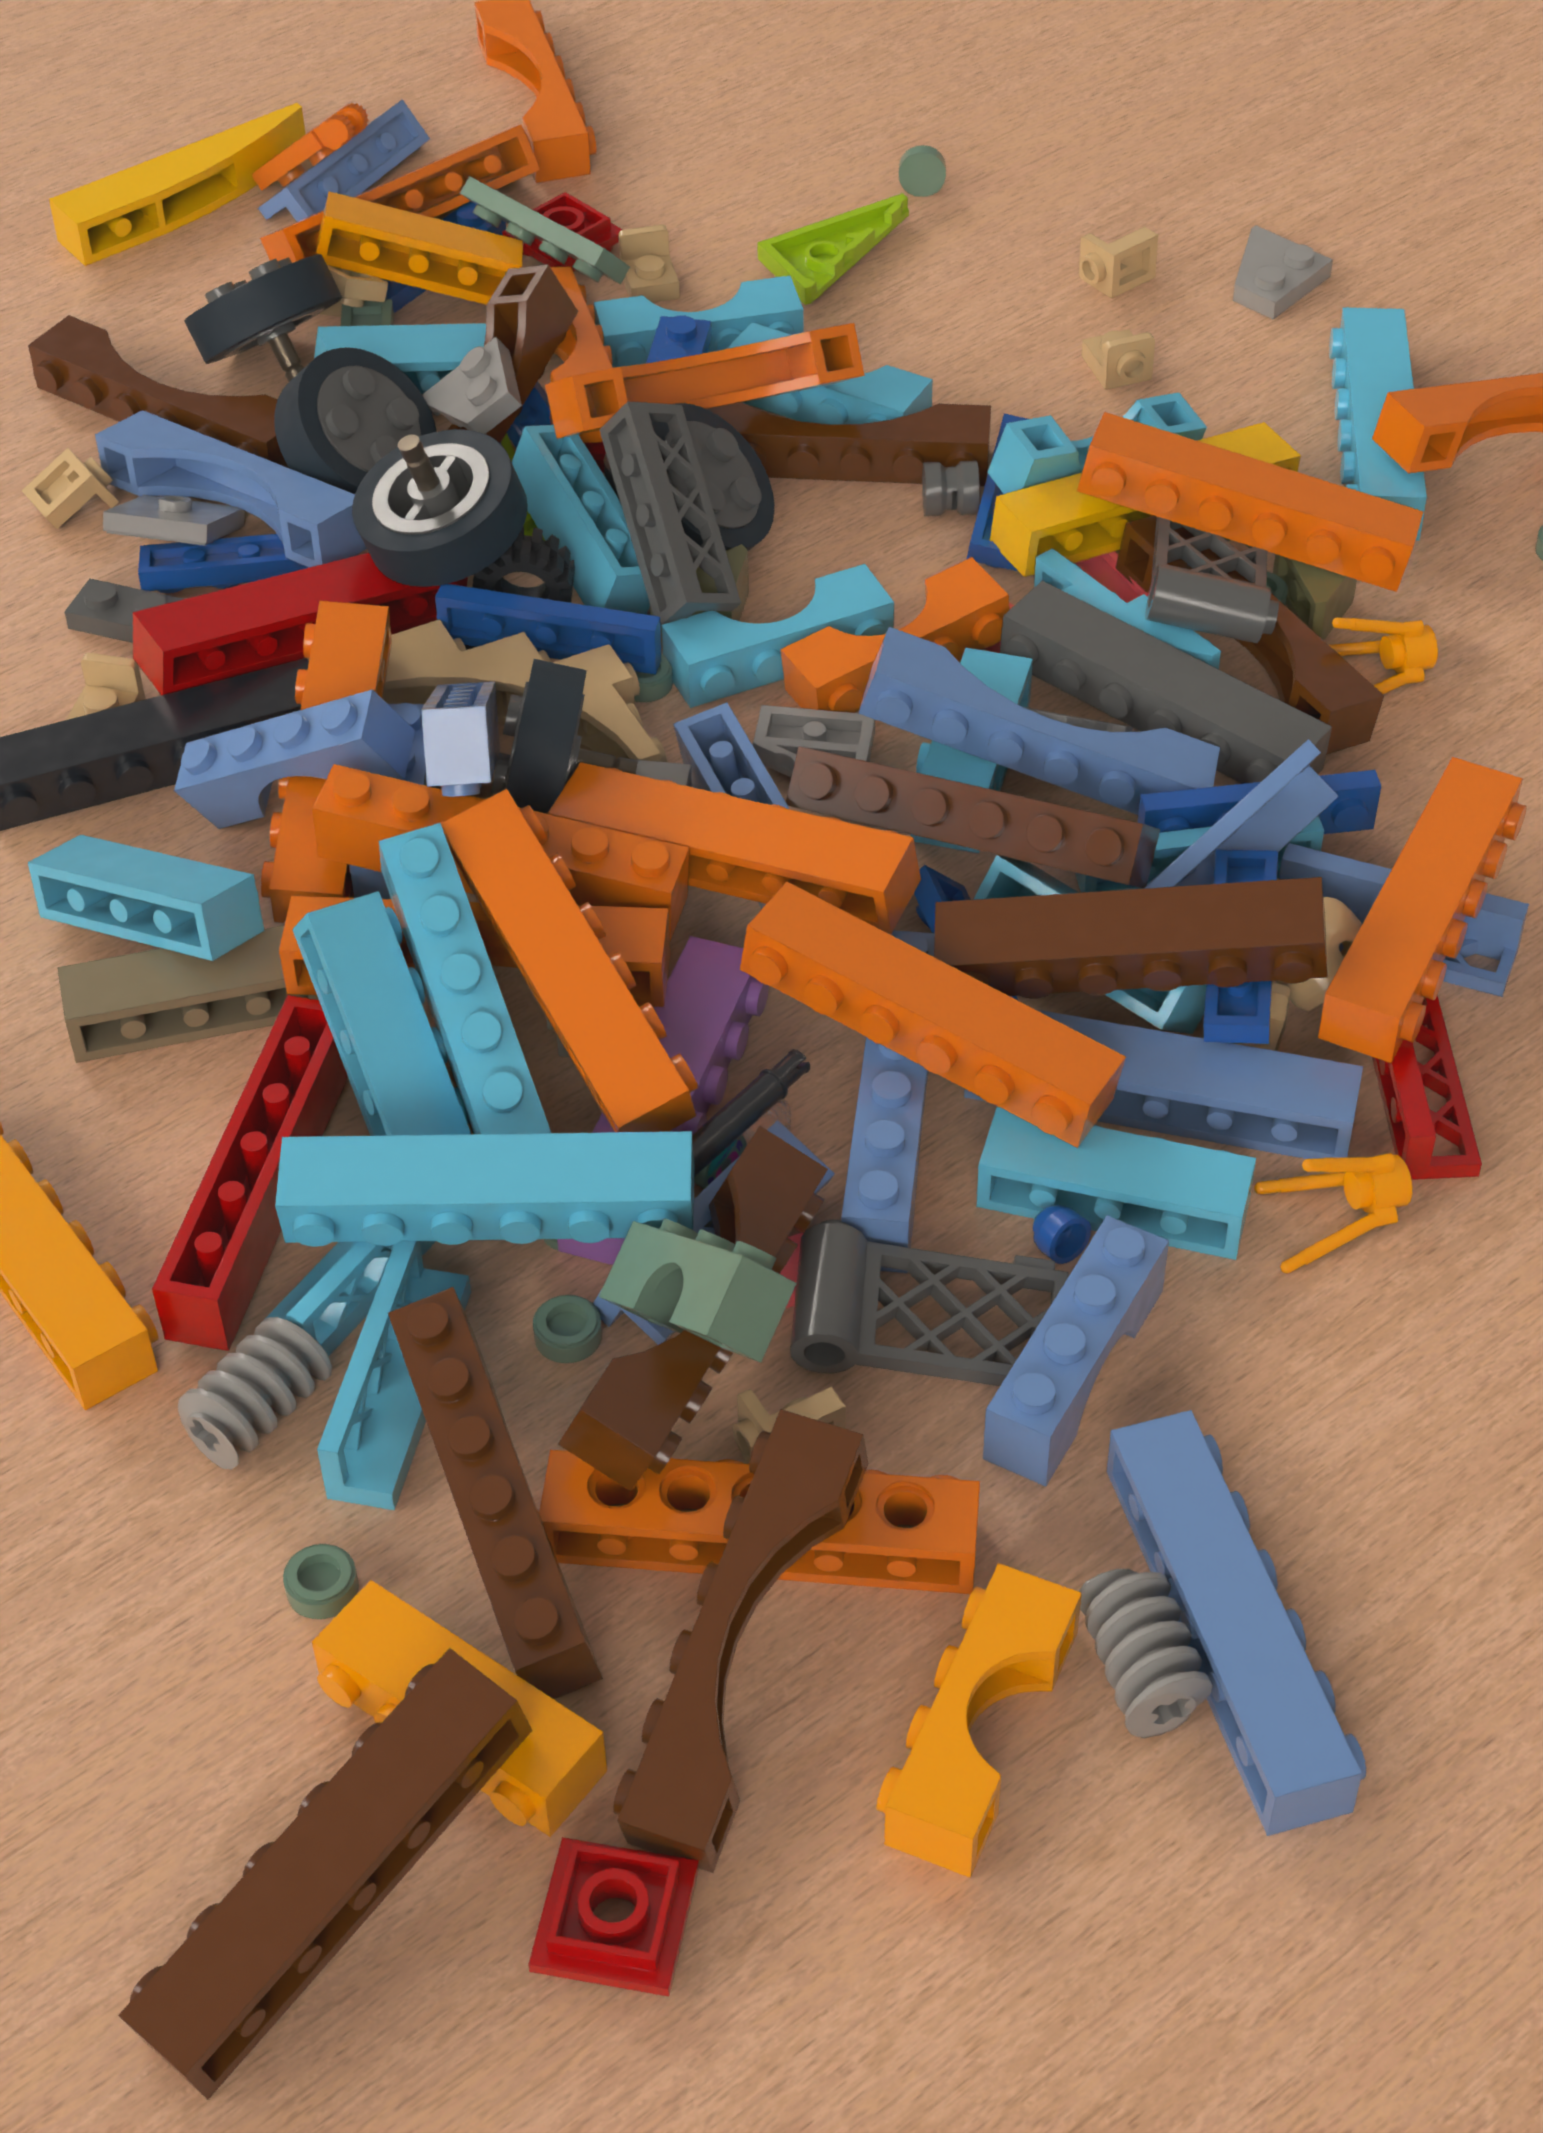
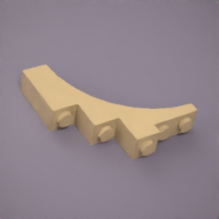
M436 620L391 635L392 644L383 700L387 704H425L437 685L495 681L498 724L504 725L511 694L523 697L525 683L529 682L533 660L551 661L544 650H536L525 632L466 650L460 638L453 639L442 622ZM610 644L553 662L587 670L583 689L585 696L577 733L578 736H582L581 749L614 755L616 759L623 757L634 760L667 762L666 753L660 740L657 737H649L643 728L641 717L635 707L634 696L640 693L636 672L630 663L623 664Z

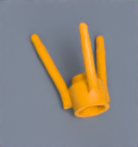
M1337 617L1332 621L1333 627L1337 629L1389 634L1383 636L1378 641L1329 645L1340 656L1379 653L1383 666L1386 669H1393L1396 673H1399L1373 685L1382 694L1405 684L1423 682L1425 679L1424 670L1432 669L1436 664L1438 657L1436 636L1428 624L1423 625L1422 620L1393 622Z
M1392 1153L1373 1157L1308 1158L1302 1162V1168L1305 1171L1325 1173L1259 1181L1254 1185V1191L1257 1194L1286 1193L1343 1186L1349 1205L1355 1210L1362 1209L1368 1213L1363 1218L1283 1261L1280 1269L1286 1274L1317 1260L1376 1227L1397 1223L1398 1215L1396 1208L1407 1206L1412 1198V1180L1408 1167L1399 1155H1392Z

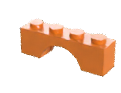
M971 557L925 579L926 604L923 610L911 623L898 629L944 646L960 661L965 648L982 650L1001 641L1003 617L1009 611V594ZM828 626L780 649L785 690L804 709L855 713L860 709L871 668L886 634L859 636L844 633Z

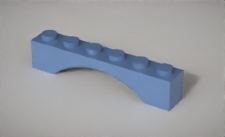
M143 410L95 434L101 467L113 479L110 484L137 496L195 497L242 508L262 519L277 533L283 543L286 558L307 567L353 557L367 549L352 517V505L355 494Z
M892 627L888 628L871 668L858 713L1136 815L1139 813L1140 794L1213 787L1220 747L1166 727L1142 732H1109L1081 728L1047 718L1017 705L989 688L964 668L944 646Z
M894 930L890 934L934 957L935 933ZM866 1037L841 1221L862 1232L868 1242L911 1248L920 1144L929 1071L923 1066ZM881 1267L880 1270L886 1272L908 1273L906 1270H899L886 1267Z

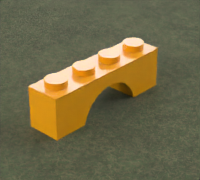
M1000 1563L997 1564L986 1589L978 1586L973 1589L962 1618V1628L967 1630L959 1648L949 1644L940 1659L934 1679V1687L939 1689L931 1708L922 1704L918 1707L910 1724L906 1738V1748L910 1749L911 1752L904 1767L899 1769L892 1766L881 1786L876 1809L885 1813L884 1845L971 1878L999 1813L1001 1774L990 1766L977 1751L969 1731L976 1719L988 1707L1003 1698L1025 1692L1053 1691L1078 1633L1081 1592Z

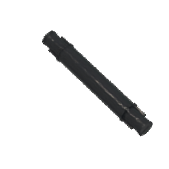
M790 1050L773 1068L762 1070L758 1077L692 1134L694 1177L776 1103L787 1097L788 1088L811 1069L809 1062H803L807 1059L805 1055L798 1050Z

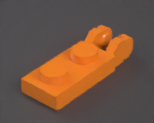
M352 102L347 104L252 173V178L262 191L277 180L282 187H285L306 171L301 165L303 161L308 159L315 166L368 126L367 122L369 121L366 109L364 110L362 105L359 106L358 103L353 104Z

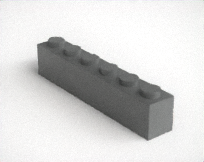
M1044 581L1035 586L1003 617L1000 653L1032 658L1033 676L1141 732L1166 727L1220 747L1216 771L1241 784L1262 782L1308 739L1321 752L1310 766L1317 774L1324 768L1332 726Z

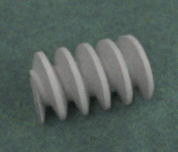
M279 1317L266 1318L255 1328L254 1335H247L236 1346V1353H228L217 1363V1370L207 1372L198 1381L197 1388L189 1389L179 1398L178 1412L181 1423L191 1440L208 1459L222 1469L232 1470L239 1464V1455L234 1446L246 1452L254 1450L259 1443L258 1436L253 1428L259 1432L270 1434L278 1427L277 1418L273 1411L280 1415H290L296 1409V1400L293 1394L298 1397L307 1398L315 1391V1383L311 1376L324 1381L331 1376L332 1365L329 1356L318 1341L296 1324Z
M1114 1569L1101 1573L1083 1584L1079 1590L1082 1593L1080 1610L1085 1615L1086 1628L1095 1640L1096 1653L1103 1664H1105L1106 1678L1113 1689H1115V1701L1125 1715L1126 1728L1132 1735L1143 1739L1159 1736L1176 1729L1186 1722L1196 1706L1200 1705L1211 1694L1213 1685L1206 1673L1198 1672L1202 1659L1195 1648L1188 1647L1192 1635L1185 1623L1178 1622L1181 1609L1174 1598L1168 1597L1171 1585L1166 1576L1157 1572L1137 1573L1130 1569Z

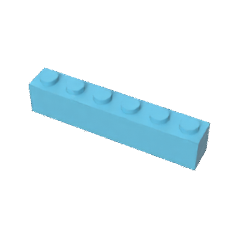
M1343 307L1340 328H1331L1329 342V358L1334 359L1332 389H1337L1335 420H1340L1337 447L1338 452H1343L1340 468L1341 484H1346L1345 487L1425 511L1427 495L1424 472L1408 474L1372 439L1387 393L1414 389L1405 310ZM1424 512L1415 541L1420 540Z
M441 823L379 841L381 871L416 971L422 980L425 997L436 1028L441 1033L448 1055V1062L462 1096L473 1134L551 1133Z
M692 1131L282 1137L275 1207L285 1243L299 1242L300 1244L312 1247L325 1246L331 1242H369L374 1245L388 1246L400 1241H437L447 1245H458L468 1240H506L515 1244H527L537 1239H574L583 1243H596L606 1238H626L633 1221L659 1229L664 1218L694 1230Z

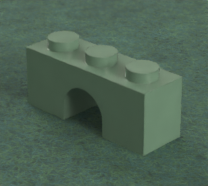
M664 1218L659 1229L633 1221L599 1297L650 1323L678 1333L686 1330L722 1349L761 1363L797 1283L773 1271L772 1268L776 1258L756 1247L740 1241L733 1244L724 1238L701 1229L697 1233L690 1228Z

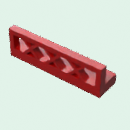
M1438 995L1435 1000L1425 997L1422 1005L1426 1006L1425 1015L1415 1041L1432 1050L1434 1056L1425 1065L1419 1063L1416 1058L1413 1042L1403 1039L1392 1063L1372 1057L1395 1155H1399L1406 1163L1411 1180L1479 1177L1482 1162ZM1424 1086L1446 1098L1447 1103L1437 1112L1429 1109ZM1436 1134L1458 1146L1460 1155L1432 1156Z

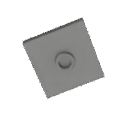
M142 495L103 511V531H107V533L204 546L241 529L245 523V510L242 508L192 501L191 498L183 496L159 497Z

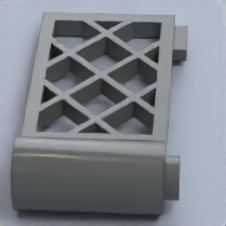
M1156 517L1152 580L1146 605L1145 620L1258 644L1262 633L1272 634L1279 610V601L1270 600L1271 588L1266 587L1268 551L1246 545L1249 549L1240 552L1228 542L1231 541L1229 539ZM1184 527L1195 537L1185 540L1174 530ZM1210 549L1221 559L1211 562L1200 552ZM1182 559L1193 569L1167 565V563ZM1236 570L1249 582L1232 579L1226 573Z
M826 1220L805 1230L801 1237L790 1345L791 1358L797 1365L817 1373L833 1374L846 1371L854 1365L1001 1386L1017 1360L1009 1351L1028 1338H1031L1048 1310L1046 1309L1033 1318L1011 1295L1022 1288L1051 1292V1306L1066 1282L1069 1272L1055 1270V1261L1015 1255L1013 1263L868 1242L862 1232L841 1220ZM881 1267L906 1270L920 1285L898 1297L880 1279ZM956 1278L972 1280L987 1295L966 1308L945 1285ZM929 1295L951 1316L950 1319L931 1331L909 1309ZM878 1301L884 1306L879 1311H877ZM996 1305L1019 1327L999 1341L977 1319ZM894 1318L916 1339V1341L905 1348L875 1344L876 1329ZM963 1328L984 1351L972 1359L954 1356L941 1341Z

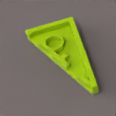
M902 193L757 242L758 260L775 277L791 275L800 301L804 305L811 304L909 216L908 197Z

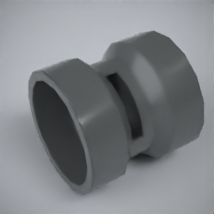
M960 461L956 467H944L940 462H923L922 498L924 516H941L946 510H957L961 515L978 514L979 470L977 461Z

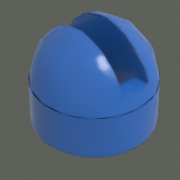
M1059 1204L1045 1207L1035 1217L1033 1222L1034 1242L1039 1250L1052 1261H1055L1057 1264H1065L1074 1260L1085 1249L1090 1240L1091 1225L1088 1220L1072 1208Z

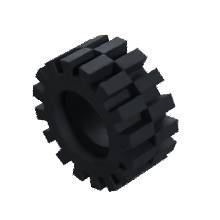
M523 526L517 539L502 556L474 574L472 588L571 603L575 572L574 560H570L571 552L567 546L559 549V538L551 534L546 541L542 540L543 530L533 528L532 536L524 535ZM514 572H526L539 577L544 583L535 587H519L508 582L503 576Z

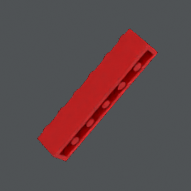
M365 553L133 612V659L157 691L164 695L303 659L305 626L307 623L316 624L319 601L389 606L391 635L436 621L435 596L440 585L417 587L393 581L377 568L370 554ZM468 577L449 584L467 587Z
M287 995L152 1287L165 1340L229 1351L282 1230L275 1207L282 1137L323 1136L348 1078L319 1000Z

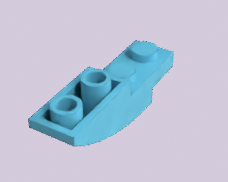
M1053 548L1036 557L1034 587L1041 581H1044L1219 669L1221 650L1215 647L1209 640L1191 629L1145 620L1148 600L1146 595L1143 594L1126 603L1116 593L1104 587L1078 565L1073 564Z

